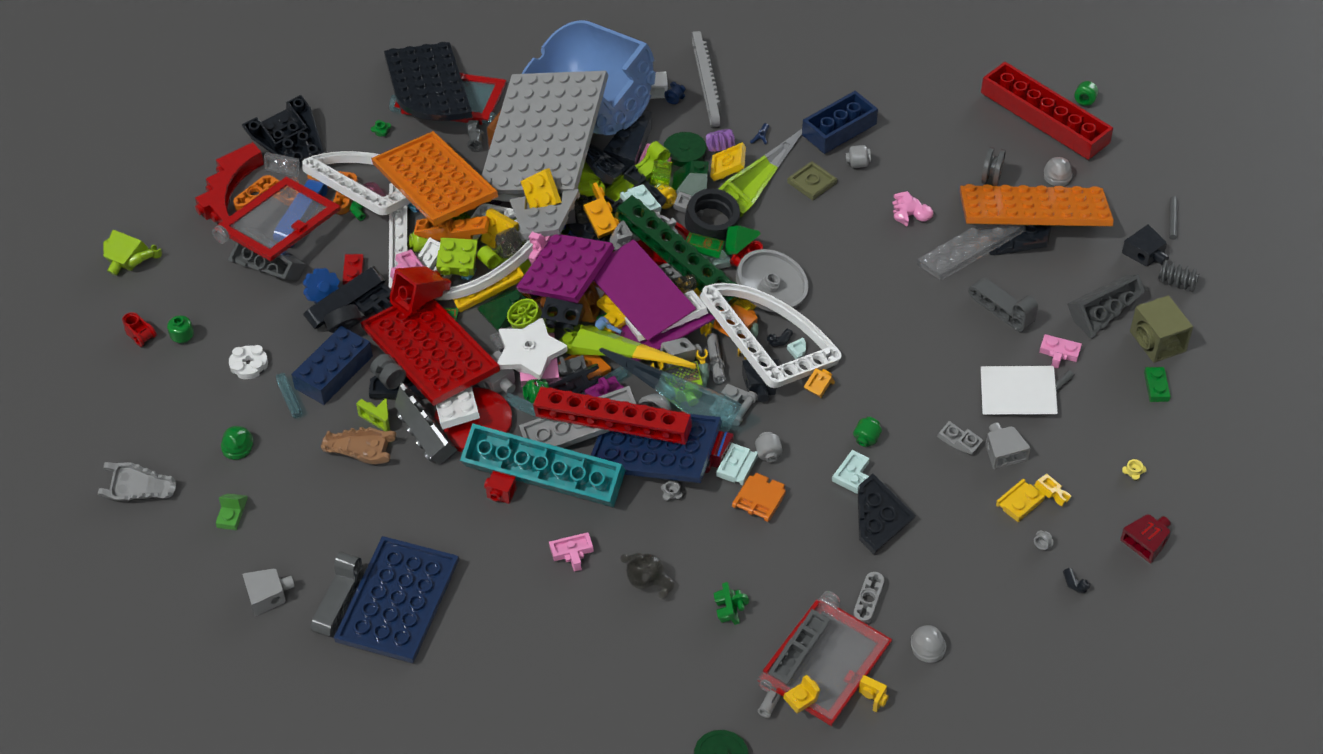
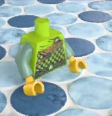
M704 349V357H700L697 350L696 358L700 361V364L697 361L692 362L696 364L695 369L676 366L662 370L663 362H657L659 369L663 371L658 382L660 391L673 398L677 403L687 401L689 406H696L699 403L698 398L703 396V389L706 388L709 380L708 363H705L708 355L706 349Z

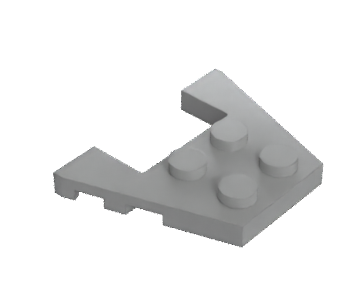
M579 189L563 191L561 205L533 207L527 209L526 197L510 199L524 239H529L532 231L540 233L544 237L555 234L560 235L569 218V212L574 209L575 201L580 197Z

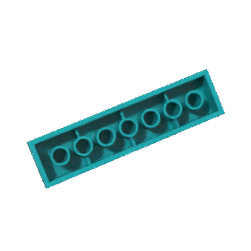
M473 423L460 459L466 467L491 474L493 471L511 475L516 477V481L610 507L615 505L626 471L622 464Z

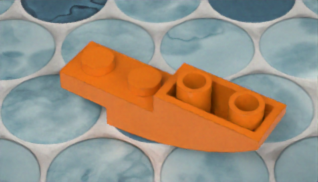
M488 216L458 220L451 218L442 224L434 226L428 219L424 218L416 221L414 234L427 239L430 237L437 241H440L441 238L473 239V235L487 233L490 221Z

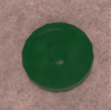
M679 132L669 136L664 142V147L671 153L670 157L673 165L682 167L690 161H703L706 156V143L698 134Z
M713 730L704 734L697 741L694 754H748V747L744 740L734 732Z

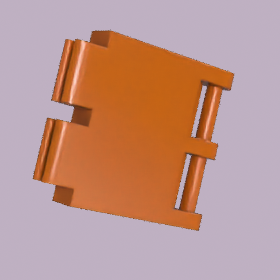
M755 473L754 476L748 477L734 499L732 507L735 509L737 507L748 511V514H755L764 518V521L769 522L786 494V490H784L785 484L773 479L768 483V477Z

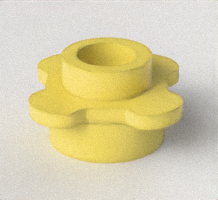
M1132 459L1128 461L1127 466L1122 468V472L1128 474L1132 479L1138 480L1140 475L1146 472V467L1143 466L1141 461Z

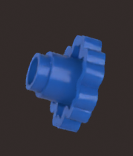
M315 268L313 274L308 273L303 281V285L306 287L303 291L308 301H314L315 304L339 289L337 286L340 282L337 275L329 272L327 268Z

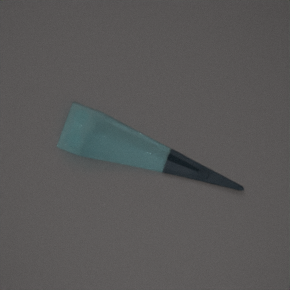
M599 349L601 353L624 367L661 395H664L683 412L721 417L722 424L719 431L730 432L742 406L741 403L725 396L726 394L610 350Z

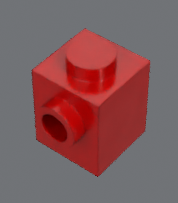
M493 471L490 478H487L484 484L487 498L510 504L517 489L516 477Z

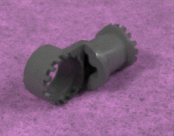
M469 120L468 135L470 141H468L467 146L471 151L478 152L483 147L484 132L478 129L479 121Z

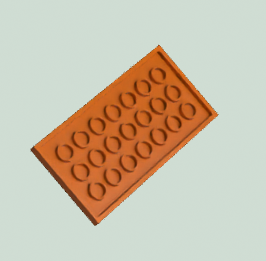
M434 131L371 158L373 165L434 226L498 197L497 190Z
M973 184L960 186V196L966 224L1113 226V217L1103 188L1097 186L1082 188L1080 186H1073L1072 188L1063 186L1046 187L1043 185L1037 187H1028L1026 185L1011 187L1009 185L992 186L989 184L983 186H975Z

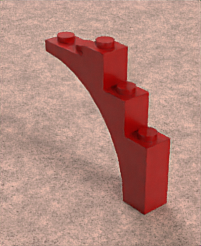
M253 142L216 159L217 173L205 178L207 192L195 197L197 204L195 209L206 220L211 218L213 222L220 224L229 217L228 205L230 197L236 186L253 170L264 165L262 152Z

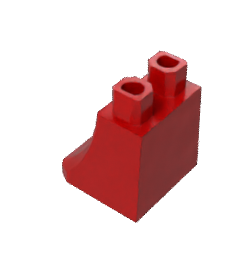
M427 266L395 268L390 302L406 316H412L429 301L442 297L443 291H449L451 281L448 278H442L438 271H433Z

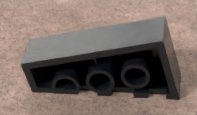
M644 110L631 126L625 130H619L603 151L629 168L637 165L652 128V112Z

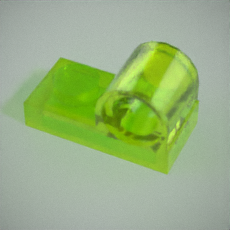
M654 159L649 184L669 186L672 162Z

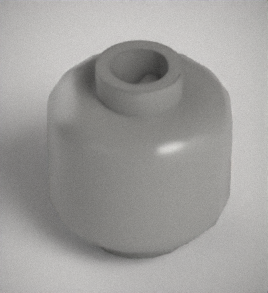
M866 145L851 146L849 152L846 153V162L850 163L854 169L867 167L871 162L870 148L867 149Z
M772 432L760 434L755 441L757 455L763 461L774 462L783 452L779 436Z

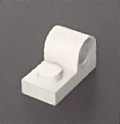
M429 237L417 257L423 266L433 270L437 263L440 242Z

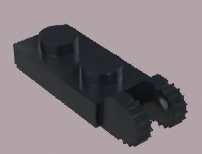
M593 364L548 383V386L556 390L578 393L598 383V379L603 376L596 375L588 380L587 374L599 368L598 364Z

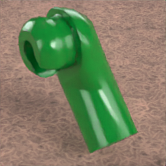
M353 201L350 207L351 213L359 221L364 220L366 216L362 212L363 206Z

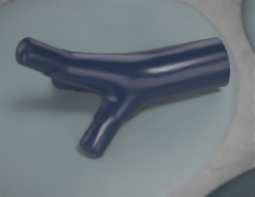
M764 123L758 134L750 140L751 144L758 139H762L764 144H767L766 133L769 129L767 123Z

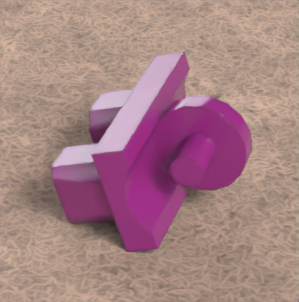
M615 376L608 379L601 377L598 379V384L584 391L585 395L589 394L599 397L624 387L619 384Z

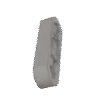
M879 572L867 574L854 608L853 616L867 625L872 621L884 586V577ZM874 580H876L877 582L875 584L874 589H872L871 584ZM866 595H870L875 600L872 602H866L864 601L863 597ZM863 608L866 609V615L864 616V618L860 617V615L863 612Z

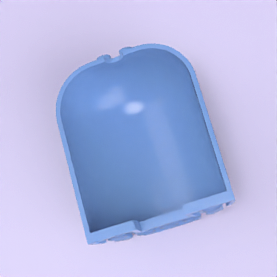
M585 20L570 22L556 30L543 44L541 57L538 59L532 58L522 74L607 71L609 76L593 133L613 135L621 129H627L641 116L651 98L649 94L652 85L655 84L656 72L653 71L654 57L647 43Z

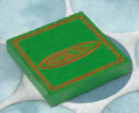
M689 232L686 242L694 246L700 254L715 258L720 257L725 242Z

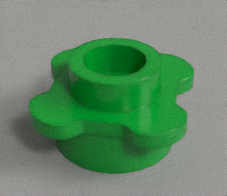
M377 120L375 125L371 127V131L375 132V135L379 137L386 136L388 129L391 128V124Z

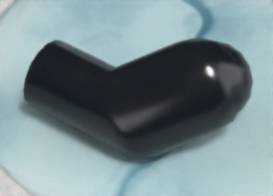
M787 328L779 337L775 334H769L767 336L768 344L771 347L786 345L792 337L793 331Z

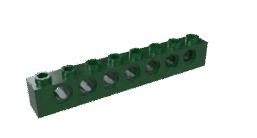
M631 195L617 207L615 218L620 222L625 221L632 233L700 292L707 285L717 283L737 284L732 282L722 270L716 268L708 258L701 255L694 246L686 242L682 235L677 234L671 229L668 223L663 222L654 211L649 210L640 199ZM723 296L730 306L739 298Z

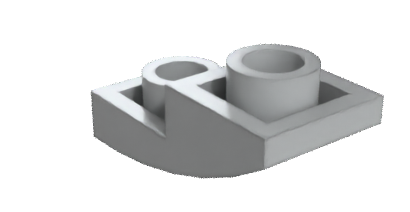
M948 421L937 435L940 440L971 455L983 441L969 429H966L964 432L951 421Z

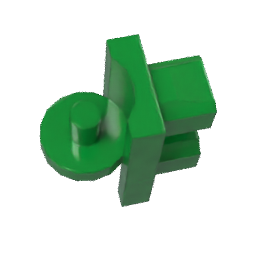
M728 582L722 583L723 589L713 593L718 606L726 603V607L716 610L718 619L721 622L731 620L734 625L739 624L738 610L743 611L745 609L744 606L749 603V597L746 594H742L741 590L734 592V590L730 589Z

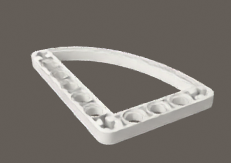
M340 151L314 155L302 161L303 172L376 214L387 215L411 203L399 190L382 197L327 166V164L334 163L373 165L371 158L380 154Z
M492 204L480 205L471 216V218L486 216V210L492 208L510 219L516 217L513 209ZM481 234L473 235V239L478 240ZM528 240L513 256L494 270L468 283L450 287L449 291H443V296L435 300L458 299L493 285L528 259L533 251V244ZM453 274L443 275L442 278L450 279Z
M731 283L707 285L700 294V299L763 381L771 388H778L807 377L813 373L815 368L822 371V369L833 367L838 364L841 358V352L817 326L797 310L772 295L748 286ZM723 296L740 297L768 307L800 328L822 350L777 366ZM716 306L722 307L724 311L718 310ZM726 320L733 321L735 325L729 324ZM737 334H743L746 338L742 339ZM748 348H754L756 353L749 351ZM813 359L819 360L822 364L815 363ZM762 361L766 363L767 367L761 366L759 362ZM799 365L806 366L808 370L801 369ZM784 370L791 371L793 375L786 374Z

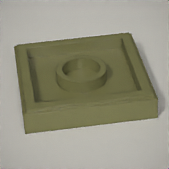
M811 161L788 177L787 183L813 201L837 183V178Z

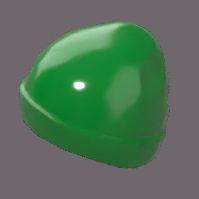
M232 426L226 429L221 441L223 455L228 459L235 460L247 456L253 447V436L250 431L242 426Z

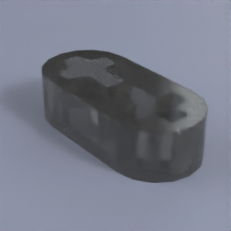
M580 195L579 199L575 201V216L577 221L582 224L590 222L583 208L584 204L589 203L588 197L585 195Z
M691 274L671 279L675 285H678V289L683 294L696 289L697 282Z

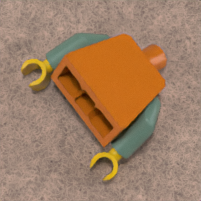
M739 305L732 306L731 308L752 335L757 338L759 326L756 313L753 310L748 311ZM716 319L700 327L701 335L705 332V337L712 333V327L729 337ZM726 320L729 324L735 325L733 321ZM737 334L742 339L746 338L743 334ZM738 348V357H739L740 353H742V352H741V351L739 350V348Z

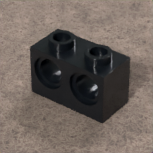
M546 297L541 318H543L545 326L554 329L558 327L563 328L566 332H578L585 311L583 304ZM551 312H557V313H558V314H557L556 316H554V317H550V316H549V314H550ZM571 315L576 316L572 321L567 320Z

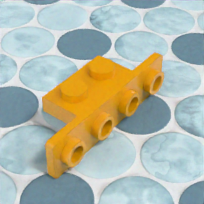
M597 182L593 183L592 190L597 200L584 204L583 208L599 239L613 233L619 221L613 217L611 213L613 212L612 207L604 199L605 193L603 188L599 187Z

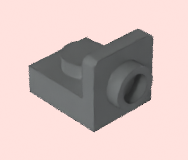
M583 355L566 361L563 356L559 357L561 364L558 365L561 376H566L587 367Z

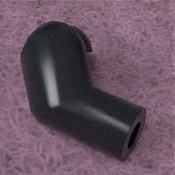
M1067 568L1063 571L1067 586L1070 589L1079 593H1085L1090 588L1088 580L1081 579L1079 581L1076 579L1072 568Z

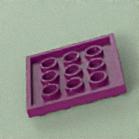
M555 234L551 236L516 288L522 293L578 303L615 247L610 242Z

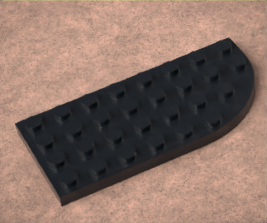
M439 42L438 44L431 45L423 44L422 46L415 47L407 46L400 49L391 48L384 51L396 101L405 112L418 118L433 121L472 118L471 107L450 42Z

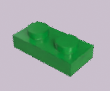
M1145 367L1144 375L1150 402H1169L1171 396L1165 368Z

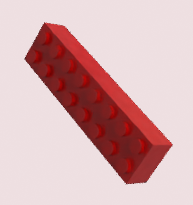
M1003 62L983 77L982 94L1084 158L1091 159L1111 142L1112 126L1009 63Z

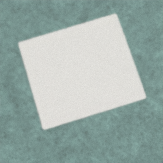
M981 366L983 414L1058 413L1054 366Z

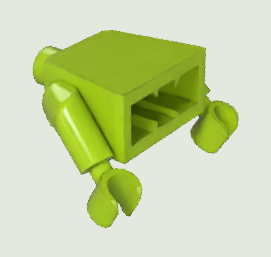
M112 230L110 237L103 242V256L111 263L107 272L117 276L121 268L131 271L135 266L149 258H160L162 256V249L159 248L157 250L156 245H152L148 249L141 240Z

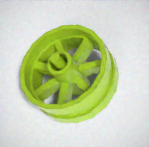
M521 299L510 307L507 312V319L513 329H523L540 319L542 310L533 299Z

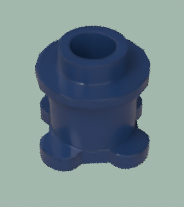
M671 82V88L665 91L664 97L668 103L677 104L680 99L685 98L684 91L686 88L676 82Z

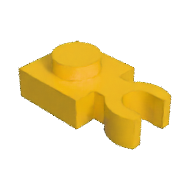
M1048 474L1042 476L1034 484L1048 498L1053 497L1060 506H1063L1071 498V495L1061 490L1062 486Z

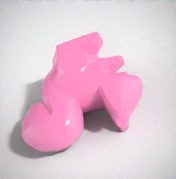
M908 191L894 194L896 199L892 202L895 209L893 210L894 219L906 227L909 222L908 216L914 215L921 222L928 221L933 217L932 208L926 204L922 205Z

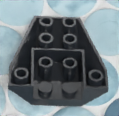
M302 95L287 101L285 110L262 122L255 117L242 124V127L253 141L294 170L302 167L304 159L324 153L311 107Z

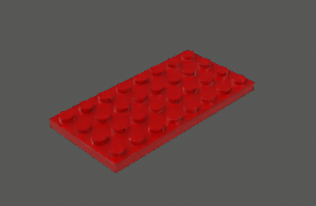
M435 299L423 305L412 316H406L396 307L392 306L360 322L362 329L385 354H389L401 366L408 379L433 406L501 371L499 364Z

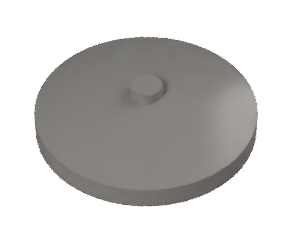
M768 249L752 251L741 259L736 270L737 284L772 295L794 309L803 302L808 292V280L803 269L792 258L778 251ZM749 300L752 304L756 305L761 309L775 312L769 309L768 307H765L759 303Z

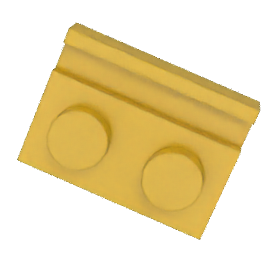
M1022 479L997 500L996 506L1003 508L1005 513L1019 522L1045 500V495L1033 485L1027 484L1025 479Z

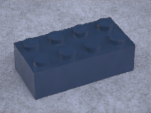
M853 91L803 119L802 136L825 154L876 125L878 108L857 91Z
M340 326L291 374L294 388L325 405L373 357L370 341Z

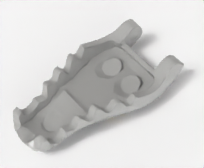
M105 462L103 469L113 472L109 490L99 488L97 495L115 501H129L152 497L170 498L174 494L176 481L172 476L157 474L155 471L143 468L138 464Z

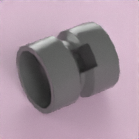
M381 354L371 364V372L387 389L392 390L399 387L406 378L405 371L389 354Z

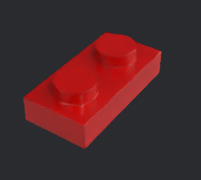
M345 254L343 285L363 273V254Z

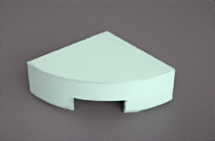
M804 338L787 345V350L795 359L804 357L806 353Z

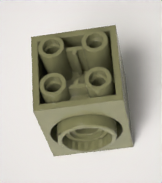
M1169 295L1136 306L1130 328L1131 334L1153 363L1186 352L1193 330L1192 324Z

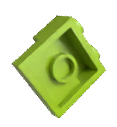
M441 238L436 264L437 271L442 275L474 276L478 240Z

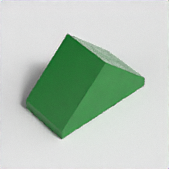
M742 226L728 227L725 253L727 255L737 254L761 234L760 231Z

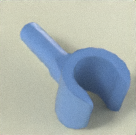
M600 317L595 323V326L601 331L607 327L618 334L622 332L619 328L611 325L606 317Z

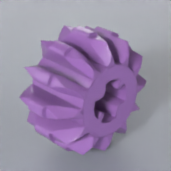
M730 129L710 132L706 135V145L711 152L726 150L735 145V137Z

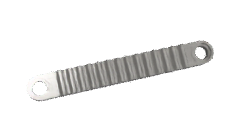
M692 31V45L710 126L720 127V100L707 42L702 40L701 31Z

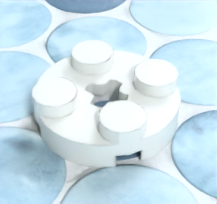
M260 345L236 347L232 350V355L229 358V366L231 372L237 374L239 378L253 379L258 377L263 369L264 371L267 369L268 359Z

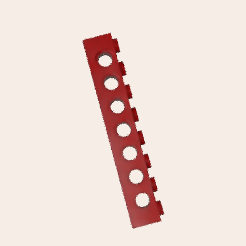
M540 387L533 404L536 417L686 445L692 428L691 414L654 408L647 405L616 401L589 394L584 395L572 391L556 390L554 388Z

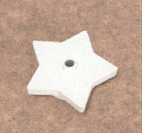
M543 318L538 319L523 329H499V336L504 345V350L497 362L500 370L515 369L521 373L531 374L540 380L551 360L567 352L566 344L548 335Z

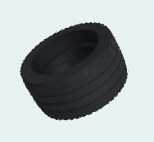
M716 188L698 191L690 198L687 204L685 227L691 233L723 240L726 243L728 227L738 226L740 219L739 204L731 194ZM707 208L716 209L726 215L729 221L721 225H709L702 222L696 213Z

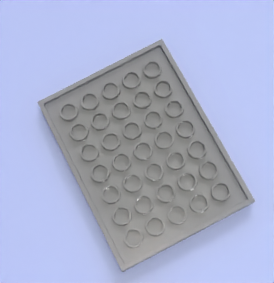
M607 71L511 75L482 172V177L497 190L498 194H525L520 181L550 168L558 193L578 189L609 76Z

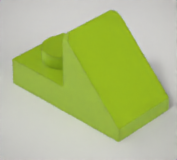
M386 398L377 407L363 399L356 403L358 416L383 431H390L389 409Z

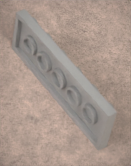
M629 386L599 396L600 398L636 404ZM538 418L519 425L524 438L561 448L609 432V430L545 418Z

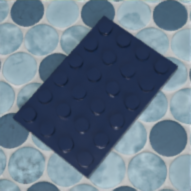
M691 414L692 428L686 445L609 431L598 435L591 456L622 464L626 470L624 475L701 483L722 420L721 417Z
M382 536L334 636L335 642L414 663L459 562V556Z

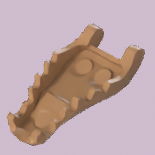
M360 427L359 430L351 428L349 431L344 430L343 433L337 434L327 431L323 438L321 449L324 452L340 453L368 464L387 463L390 461L391 456L386 452L388 442L395 441L396 432L380 431L371 427L367 429Z

